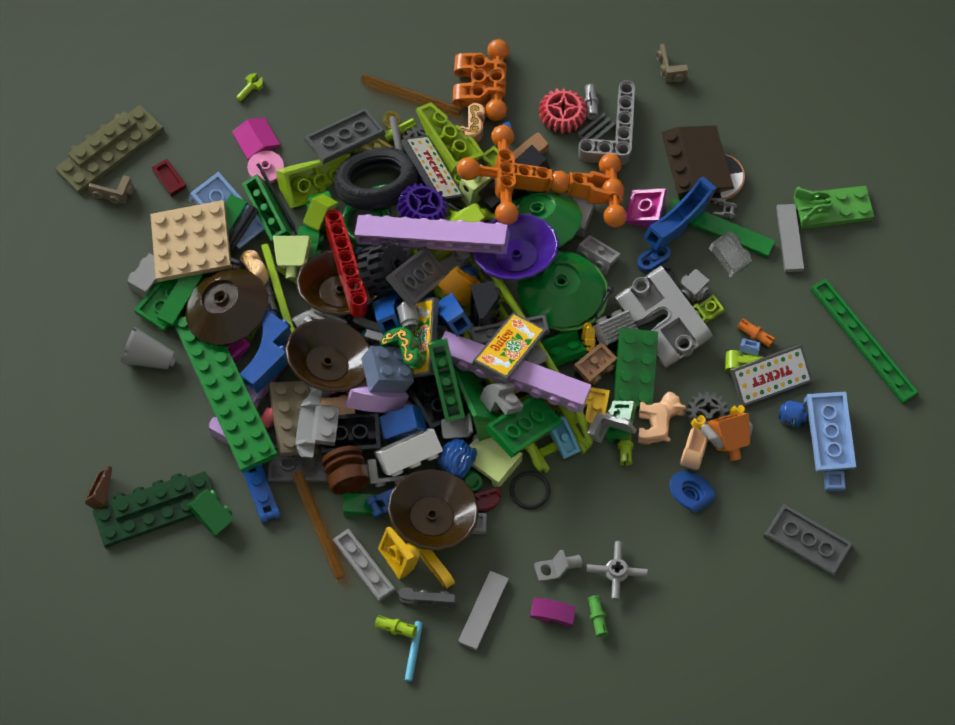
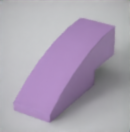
M368 386L350 389L345 406L369 412L400 410L406 404L409 395L406 392H369Z

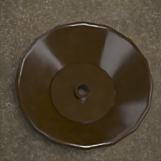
M325 251L310 258L301 267L296 284L300 297L309 307L323 314L336 316L350 315L351 313L332 251ZM353 251V252H354V255H355L356 262H357V264H358V263H359V261H358V256L361 255V254L358 253V252ZM366 287L367 308H369L380 296L369 293Z
M239 268L217 271L205 277L190 295L186 304L185 317L191 333L202 342L217 346L233 344L249 336L261 324L268 309V292L263 281L251 271Z
M314 319L299 325L290 334L285 348L288 365L295 375L310 387L325 392H346L360 386L366 380L361 358L370 348V345L364 336L349 324L333 319Z
M426 469L412 472L397 483L390 493L387 511L392 527L403 540L420 549L439 551L454 548L469 538L477 525L479 507L474 492L464 480L448 471Z

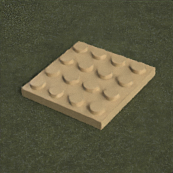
M224 200L151 214L157 282L232 268Z

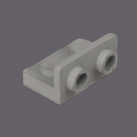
M590 235L579 244L576 254L598 267L604 277L621 254Z

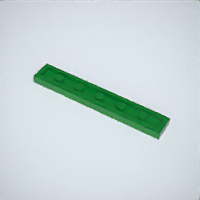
M673 198L666 211V214L669 213L680 201ZM705 211L688 224L691 227L765 258H768L775 244L773 239Z

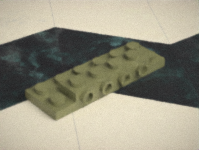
M138 105L129 113L126 111L116 113L112 117L111 122L101 124L98 131L93 135H86L84 142L80 145H73L68 153L69 158L56 166L55 170L80 194L88 188L89 183H95L163 132V126L141 105Z

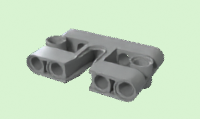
M662 266L647 274L646 277L635 279L631 287L614 297L623 312L630 311L636 327L651 322L660 315H667L666 319L658 323L651 330L658 332L656 358L665 369L681 358L690 356L696 348L713 338L707 325ZM641 286L646 287V289L643 291L638 290V288ZM684 343L689 344V347L686 349L680 348Z

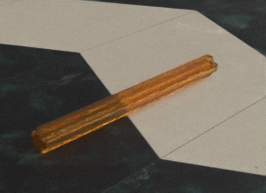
M368 74L362 75L361 82L424 105L431 102L439 110L459 116L462 108L460 106Z
M298 471L292 475L333 575L336 580L345 577V572L302 471Z

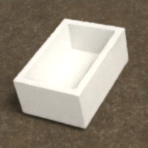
M426 428L427 430L410 435L373 451L382 473L394 477L403 473L402 469L406 467L412 469L421 465L420 461L428 459L430 461L439 457L438 453L443 450L434 429Z

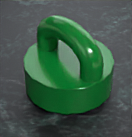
M469 471L464 478V482L475 492L481 487L482 478L477 472Z

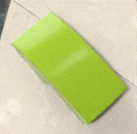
M714 294L701 304L692 306L705 324L725 311Z

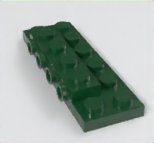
M206 471L190 477L175 474L171 476V480L166 482L158 480L146 489L144 487H137L133 490V493L126 496L124 493L114 496V500L110 501V505L92 510L104 547L107 548L195 517L187 505L204 490H213Z

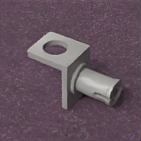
M468 413L465 418L448 422L442 419L443 439L469 437L473 433L471 414Z
M559 550L552 560L535 562L534 568L540 582L560 579L567 569L580 568L582 566V559L580 555L565 557L564 551ZM547 566L550 568L551 574L548 576L542 574L541 567Z

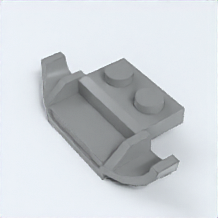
M312 388L309 396L300 406L295 440L300 456L313 459L315 444L335 446L339 416L338 407L320 405L322 390Z

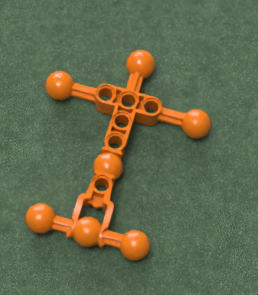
M499 125L494 128L491 134L493 143L498 146V155L494 167L481 166L476 159L471 157L463 158L457 164L459 177L466 181L473 180L477 176L494 178L495 194L501 200V204L495 210V217L499 223L512 225L518 219V208L512 203L514 188L535 192H549L550 189L556 194L566 192L568 196L586 199L588 203H608L609 207L604 211L603 218L605 223L612 228L621 227L627 220L626 210L620 206V203L623 202L624 186L621 180L617 179L622 162L615 154H606L601 157L599 169L602 173L591 171L590 173L569 172L568 175L561 170L552 173V169L548 170L544 167L515 163L514 153L509 150V146L514 141V132L507 125Z

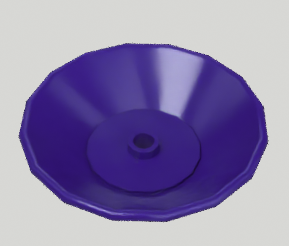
M519 214L516 222L508 225L510 236L507 254L473 252L475 263L486 274L501 280L518 281L534 277L546 270L557 257L559 240L556 231L545 220L531 214ZM495 218L494 220L490 221L489 223L495 224V223H499V222H498V221L496 220V218Z

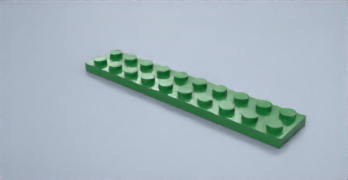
M186 315L179 317L175 328L241 472L244 473L278 457L226 344L217 346L202 342L191 333L185 319Z

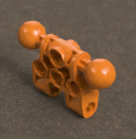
M496 39L489 43L487 53L492 60H489L482 53H461L455 56L454 74L458 77L471 78V82L458 83L453 86L452 103L454 106L468 108L473 103H479L482 106L486 104L485 115L491 121H501L506 117L508 110L506 104L502 101L506 95L507 65L504 60L508 57L510 49L504 40Z

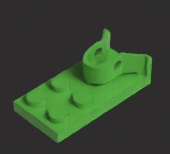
M866 185L814 192L802 189L799 186L795 190L793 198L801 229L873 221L874 219Z

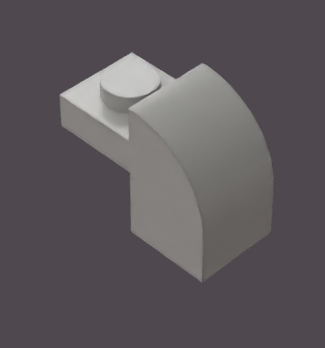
M509 381L487 385L480 396V400L489 412L502 410L505 415L522 411L524 407L513 393L516 386Z

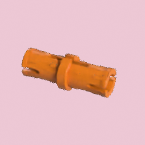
M744 318L737 326V329L748 334L751 337L750 339L757 340L768 348L773 345L776 339L761 330L760 326L756 327Z

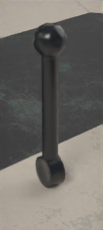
M610 286L607 288V293L602 300V304L600 305L594 316L591 317V319H593L594 317L595 319L598 318V313L602 309L608 297L610 296V294L614 293V287Z

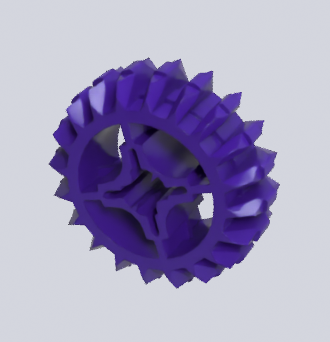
M414 183L412 187L408 186L406 190H403L398 199L399 217L440 220L445 219L448 213L446 197L442 196V191L437 192L436 187L430 188L429 184L424 186L421 183L417 186Z

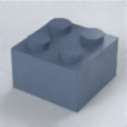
M370 346L361 358L369 392L404 393L414 382L411 368L409 365L404 364L400 347Z

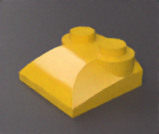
M390 526L386 528L378 550L400 580L415 569L420 549L403 540L395 529Z

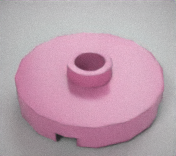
M260 151L254 154L248 161L247 166L250 178L258 174L264 180L259 168L256 166V164L260 163L270 183L277 182L275 170L284 168L282 158L273 151Z

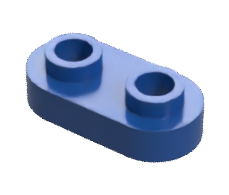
M665 245L658 250L652 247L642 253L637 260L638 269L649 273L667 262L671 254L670 247Z

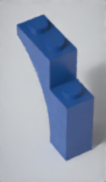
M704 176L699 178L688 194L669 213L649 226L643 239L655 250H658L682 236L689 222L704 213L716 187Z
M396 291L373 302L376 320L383 335L393 328L401 327L397 307L405 301Z
M450 293L439 301L438 325L450 328L456 336H459L473 327L453 293ZM429 294L428 296H426V297L423 298V299H428V298H433V297L431 296V294Z
M272 309L266 311L262 320L263 334L258 352L250 364L240 373L243 382L257 394L288 364L286 350L283 345L288 341L292 333L290 330L291 325L285 319L280 320Z

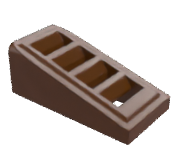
M110 466L98 472L84 501L86 505L94 510L103 508L106 505L112 467Z

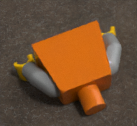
M739 405L737 408L733 406L730 409L731 415L707 421L708 424H705L706 420L702 415H699L697 420L694 418L691 422L693 428H701V432L718 451H728L731 461L741 459L740 448L750 444L753 425L749 420V413H743L745 411L743 405Z

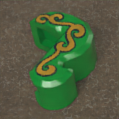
M398 327L387 331L383 335L380 346L400 347L404 364L409 365L412 369H420L424 365L425 354L418 349L419 339L412 331L404 327Z

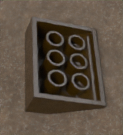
M716 125L677 127L661 132L680 201L688 194L698 179L703 176L716 187L714 194L734 189Z

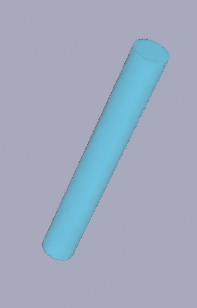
M415 621L417 633L411 641L405 674L406 682H413L423 623L420 621Z

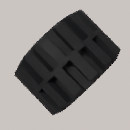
M386 241L361 251V255L358 256L359 263L357 264V269L360 273L358 276L359 279H362L364 288H368L369 293L380 296L395 291L385 278L409 259L406 250L402 249L399 243L395 244V241Z

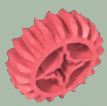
M565 88L562 91L556 89L555 93L550 91L549 95H545L540 102L539 118L542 120L543 126L547 125L548 130L553 128L554 133L560 131L563 134L564 131H567L570 134L571 129L576 131L586 120L587 104L584 102L583 96L579 97L578 92L573 94L572 89L566 91Z

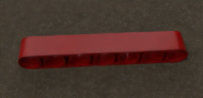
M331 209L325 214L326 233L350 313L354 317L361 318L367 314V295L362 285V279H359L358 276L360 273L357 269V262L342 213L339 210Z

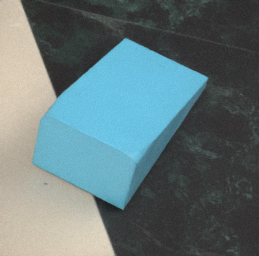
M566 416L560 417L563 421L561 425L549 434L561 456L565 459L580 452L581 449Z

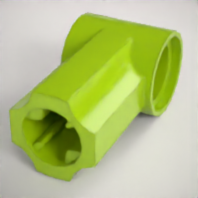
M738 350L727 351L725 372L731 374L730 369L763 358V356L743 355Z

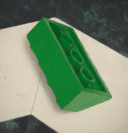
M454 365L463 407L466 414H471L472 427L479 441L490 438L491 436L485 430V427L500 417V415L495 414L494 411L489 412L480 400V396L485 388L481 385L483 380L475 373L468 370L462 371Z

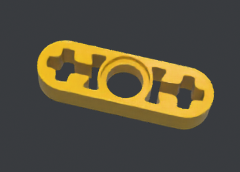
M420 549L419 556L445 589L454 585L453 577L432 550Z

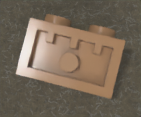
M601 342L575 363L573 368L586 381L585 383L594 386L602 379L601 376L605 372L609 374L616 367L614 364L617 357Z

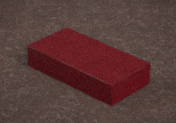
M168 159L151 167L153 173L171 197L187 188L185 182Z

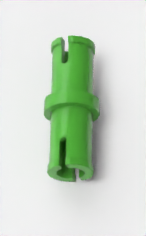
M594 595L588 598L591 611L590 620L594 624L596 637L599 638L600 635V638L609 635L605 622L606 613L603 612L600 596Z

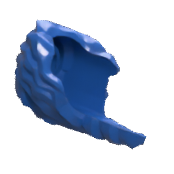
M467 437L454 438L451 442L445 444L438 459V464L443 471H448L462 480L470 471V467L475 462L477 456V449L471 448L464 441Z

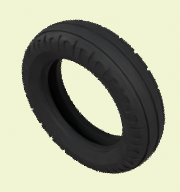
M378 147L371 148V150H363L347 158L336 171L334 185L337 195L348 206L360 210H379L398 204V199L403 190H406L408 186L412 187L414 183L418 184L419 173L406 152L395 148ZM391 169L401 173L396 180L382 187L361 188L352 184L359 176L372 170Z

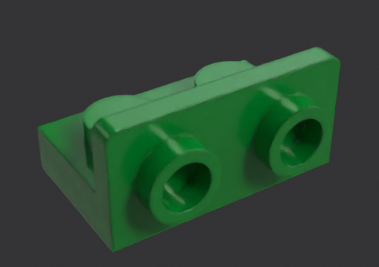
M577 330L567 331L541 341L556 367L584 357L587 354L586 348L579 340Z
M612 401L608 413L619 419L627 418L632 421L633 425L637 404L634 401ZM609 427L605 436L611 444H616L617 439H630L631 433Z

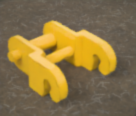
M589 322L583 325L581 339L585 340L582 344L591 346L586 347L587 351L595 348V329Z

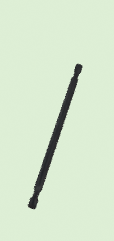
M260 163L256 164L264 180L266 181L269 189L271 190L273 196L275 197L277 203L279 204L281 210L283 211L285 217L287 218L290 226L295 231V234L297 236V230L295 228L294 223L292 222L290 216L284 208L281 200L279 199L265 172L262 170Z

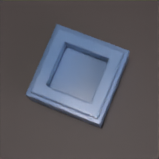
M743 338L739 351L758 356L761 343Z
M824 471L825 491L845 492L844 471Z

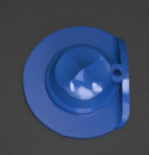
M689 471L678 472L670 480V491L675 500L695 514L708 507L716 498L715 491L710 483L696 473Z

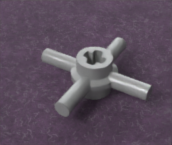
M615 541L614 559L610 560L606 566L587 564V572L605 574L612 581L611 599L615 601L620 598V582L624 581L628 576L647 577L648 569L628 567L627 563L622 560L623 542Z

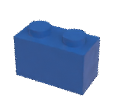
M412 403L403 405L400 410L387 411L386 415L379 417L384 440L394 442L427 430L422 408Z

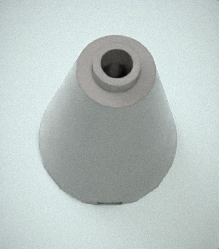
M134 327L124 349L126 353L125 356L122 355L121 363L168 370L169 366H174L177 357L174 356L173 350Z

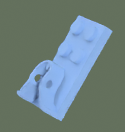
M219 171L189 195L190 203L194 202L197 205L224 200L226 203L231 194L240 199L242 198ZM247 205V207L245 208L244 212L242 213L241 217L239 218L238 222L240 221V219L242 218V216L244 215V213H245L246 210L248 209V207H249L248 205ZM257 215L235 248L238 251L265 230Z
M846 392L807 394L804 404H807L816 472L855 469L856 461Z

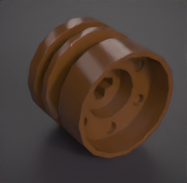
M343 446L323 456L322 464L326 475H328L327 480L331 493L335 495L354 493L370 483V476L367 467L364 465L365 461L360 447Z

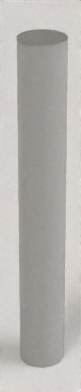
M393 116L389 119L395 148L403 151L397 117Z

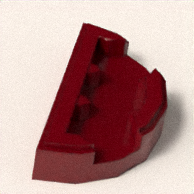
M500 487L474 493L479 512H488L496 507L501 498Z

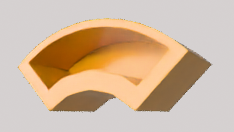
M456 266L438 286L445 296L453 293L457 301L466 307L470 306L471 285L480 284L481 282L475 276L468 275Z

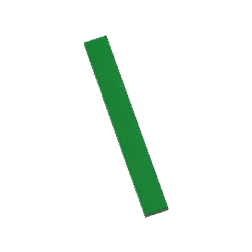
M232 194L225 203L228 236L248 205L247 201ZM206 273L179 278L157 314V319L174 327L184 311L194 288L202 281Z
M824 279L812 286L810 291L902 405L918 396L919 392L830 282Z

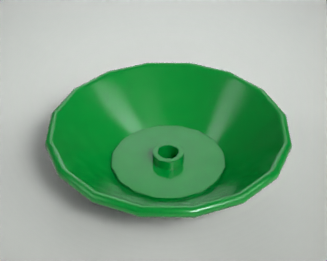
M551 190L549 192L533 191L521 195L512 201L518 208L519 214H531L545 220L556 231L559 247L574 238L581 227L582 212L577 202L564 193L556 194Z
M558 251L557 257L546 270L534 277L519 280L517 292L521 306L530 317L545 314L548 326L567 328L580 325L594 316L602 304L604 285L600 272L589 260L576 253Z

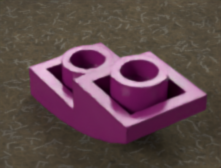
M534 598L530 617L547 624L553 621L570 628L574 622L576 607L554 600Z

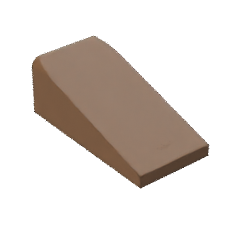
M538 132L513 151L515 159L519 157L531 145L543 155L548 152L549 144Z

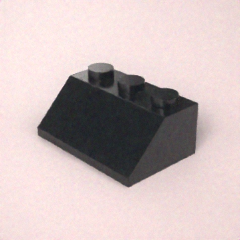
M494 281L471 285L470 314L474 327L495 324L497 317H500L498 308H500L499 299L501 297L499 288H495Z
M378 412L339 415L335 446L321 444L322 454H327L334 449L350 445L360 447L361 451L381 449Z

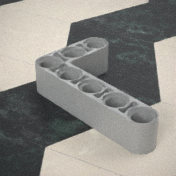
M627 80L619 85L615 141L599 139L581 140L578 147V158L582 162L599 163L601 157L606 154L617 155L622 165L630 161L635 85L633 82Z

